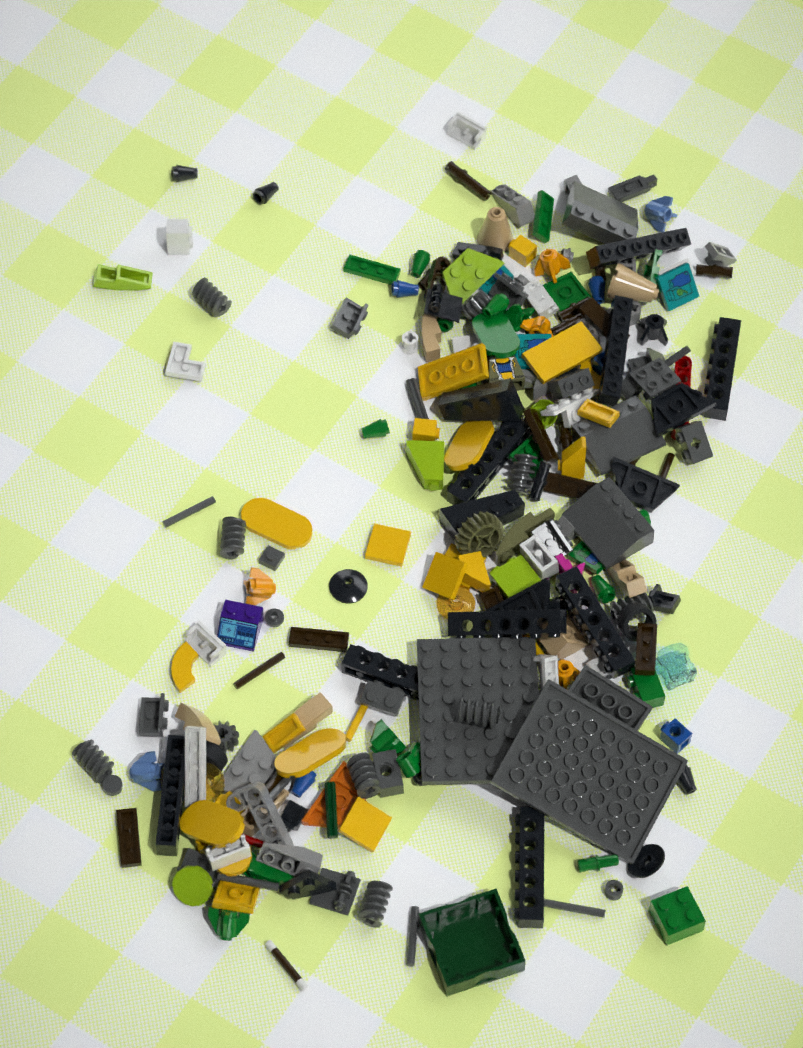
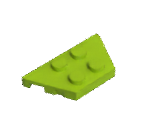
M467 248L441 273L443 281L447 286V293L463 298V304L505 263L499 259Z

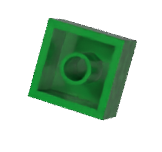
M688 886L650 900L648 911L666 946L704 931L706 920Z

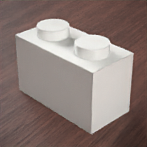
M166 219L168 255H190V248H193L192 226H189L188 219Z
M533 535L519 545L522 556L541 580L546 577L550 579L559 573L558 561L536 535Z

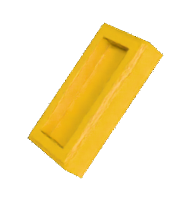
M586 399L577 410V415L611 428L619 418L620 412Z
M292 713L262 737L271 751L276 753L306 729L298 716Z

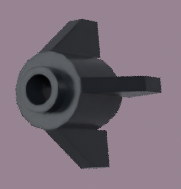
M651 314L639 320L638 325L644 329L639 342L641 346L648 339H659L663 345L666 346L668 344V337L664 330V327L667 325L665 318L658 314Z

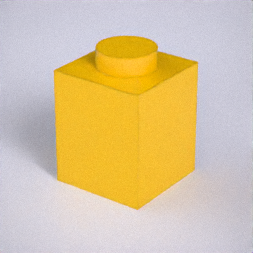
M521 234L508 245V256L524 267L537 257V245Z
M414 419L412 440L435 441V439H439L440 428H437V420Z

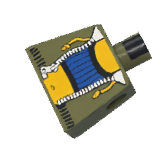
M516 357L492 358L489 360V383L511 378L516 391L524 390L525 376Z

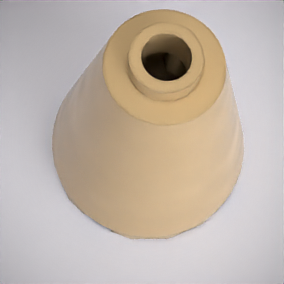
M493 207L488 211L478 232L477 243L479 245L501 248L507 252L509 250L508 245L513 240L509 222L502 208Z
M617 264L615 268L616 273L612 277L607 298L614 299L615 295L632 298L633 301L650 303L652 300L657 299L659 290L656 289V284L623 264Z

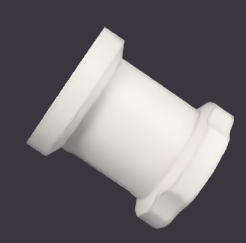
M406 331L402 335V351L405 354L412 355L418 350V335L414 331Z

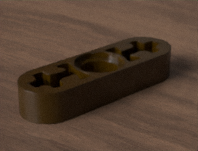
M444 256L438 257L432 262L424 293V303L426 301L427 289H432L435 277L440 280L444 287L443 293L445 291L446 283L443 281L441 273L450 266V262Z

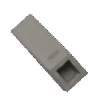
M506 184L498 185L495 189L490 190L493 198L512 222L521 227L534 221L535 215L529 199Z
M264 842L256 860L296 877L307 870L318 874L323 855L306 847Z

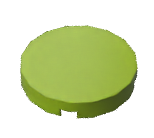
M185 866L173 878L174 894L185 905L200 906L213 893L211 876L199 866Z

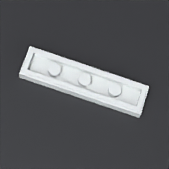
M185 727V807H189L197 801L206 800V727Z

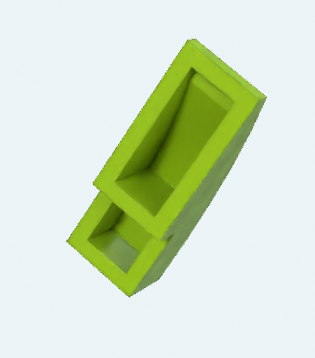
M98 264L94 272L93 287L122 291L151 289L153 272L117 264L116 268Z

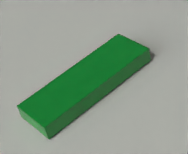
M540 190L537 194L532 235L543 243H547L550 240L554 198L544 190Z
M349 254L343 271L392 285L393 281L397 282L401 268Z

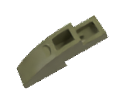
M551 507L536 517L529 512L508 530L496 552L495 564L497 566L506 563L514 555L521 554L519 545L533 536L531 534L532 530L551 518L554 520L555 512Z

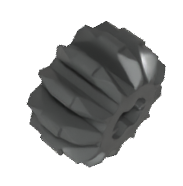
M478 291L462 305L461 311L463 315L472 321L475 316L483 314V309L491 301L490 297L484 291Z
M219 720L218 725L214 724L219 737L224 738H220L221 743L217 746L225 754L227 750L233 752L234 746L239 744V732L236 731L235 725L230 726L228 720L225 724H222Z

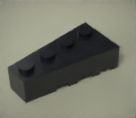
M511 378L444 392L438 403L444 420L520 421L524 411V406Z
M514 489L441 508L439 511V521L452 540L455 541V535L459 533L457 529L462 527V523L467 521V517L472 518L474 513L478 515L480 511L483 513L487 511L496 515L502 524L506 525L524 516L525 503Z

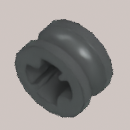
M618 880L608 881L605 886V896L612 901L620 899L624 889L622 883ZM617 887V891L614 894L611 893V889Z

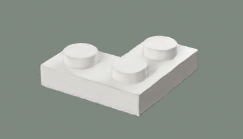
M173 342L165 373L166 376L202 382L206 362L189 360L192 344Z

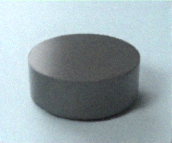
M109 775L104 778L102 787L105 794L116 796L122 791L123 784L121 778L117 775Z

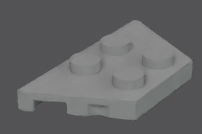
M254 730L214 788V793L221 794V792L229 791L233 793L253 782H262L264 785L269 782L276 771L274 765L276 756L257 730ZM252 789L253 795L256 796L258 791Z

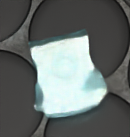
M675 643L658 651L655 670L658 675L664 678L668 691L695 680L697 669L690 661L687 646L683 643Z

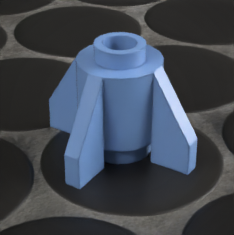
M663 196L650 201L645 206V215L657 231L664 232L666 223L663 222H668L671 217L677 218L678 214L673 213L672 209L669 208L672 205L673 197Z
M149 751L133 763L129 770L130 778L135 783L151 791H161V780L156 779H160L161 770L164 768L165 763H155L157 761L155 751Z

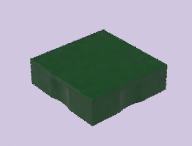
M497 888L468 897L455 904H446L418 914V925L446 997L525 971V957L516 935L509 926L507 913Z

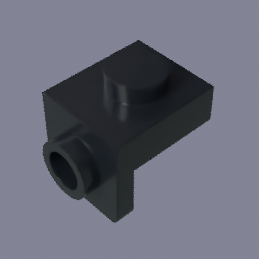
M656 584L649 593V598L655 611L674 614L681 602L680 595L663 592L660 584Z
M293 800L288 801L281 815L288 832L291 830L298 831L302 819L309 810Z

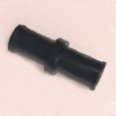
M540 461L536 477H533L532 480L534 483L528 498H534L533 500L535 501L541 500L544 486L548 483L546 480L552 466L551 464Z

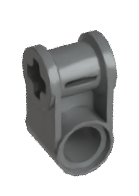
M637 366L633 368L631 372L635 371L636 369L642 366ZM628 374L622 381L621 396L625 400L634 396L638 397L643 389Z

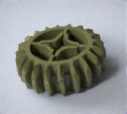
M480 511L478 515L474 513L472 518L467 517V521L462 523V527L457 529L459 533L455 535L456 540L454 542L458 552L463 555L481 551L482 557L492 556V552L497 550V546L504 537V525L496 515L487 511L485 513Z

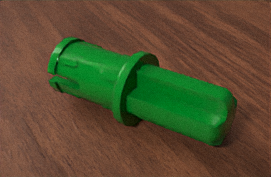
M615 854L603 857L595 855L592 858L578 859V869L580 873L590 870L600 871V868L619 865V858Z

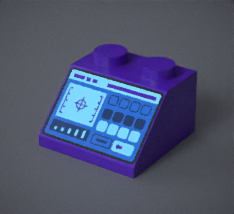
M225 599L220 615L217 637L228 647L254 652L264 620L263 607Z

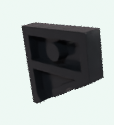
M307 870L280 885L279 893L295 900L335 891L337 888L336 882L311 870Z

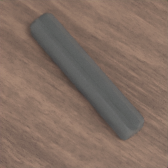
M407 379L406 385L417 418L429 419L416 379Z

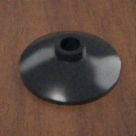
M344 569L332 576L329 582V590L337 601L351 604L360 601L366 595L368 583L365 576L359 571Z
M657 844L642 846L634 863L627 865L629 873L636 878H646L653 875L662 867L665 861V851Z

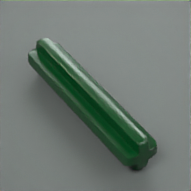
M331 781L325 783L327 838L336 839L338 837L336 783Z

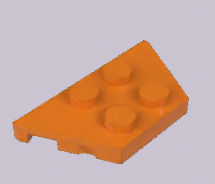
M345 761L342 762L329 781L336 783L338 828H340L355 799L358 797ZM325 788L302 819L304 826L327 827Z

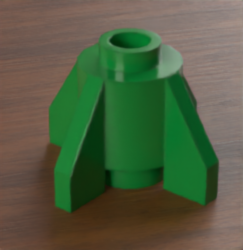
M513 304L504 315L509 319L515 332H518L520 329H523L520 327L522 322L530 319L529 316L533 314L535 309L526 308L522 310L520 304Z
M382 719L375 724L370 739L372 745L369 747L374 753L396 749L398 754L407 748Z
M209 907V920L216 935L220 936L221 940L231 941L249 923V913L240 912L238 916L237 911L221 909L219 914L220 909Z

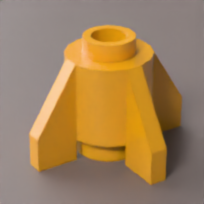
M546 249L540 254L534 267L535 276L544 275L545 272L547 275L552 276L554 283H557L556 275L560 272L561 267L562 270L571 268L570 262L556 250Z
M544 316L524 320L520 326L529 331V334H551L553 337L550 329L551 323Z
M251 567L249 577L252 579L243 581V584L246 586V593L251 595H246L245 603L257 605L275 594L276 584L273 583V579L259 568Z
M559 659V685L567 689V686L572 681H575L580 671L570 661Z

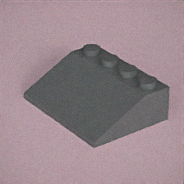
M573 181L562 225L604 244L637 237L638 210Z
M637 396L610 407L620 412L619 418L611 428L589 419H584L571 425L573 442L577 441L580 437L586 438V458L601 475L612 471L611 459L613 457L629 463L666 446L663 436L659 438L656 436L654 420L646 406Z
M610 477L594 485L562 513V516L574 526V532L606 570L649 546L654 541L655 530Z
M587 665L583 667L568 689L570 692L637 731L640 730L653 709L651 705Z

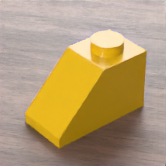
M580 437L562 451L561 459H558L557 470L561 471V475L584 479L586 459L585 437Z
M481 551L458 555V560L468 563L462 582L480 592L490 590L491 583Z

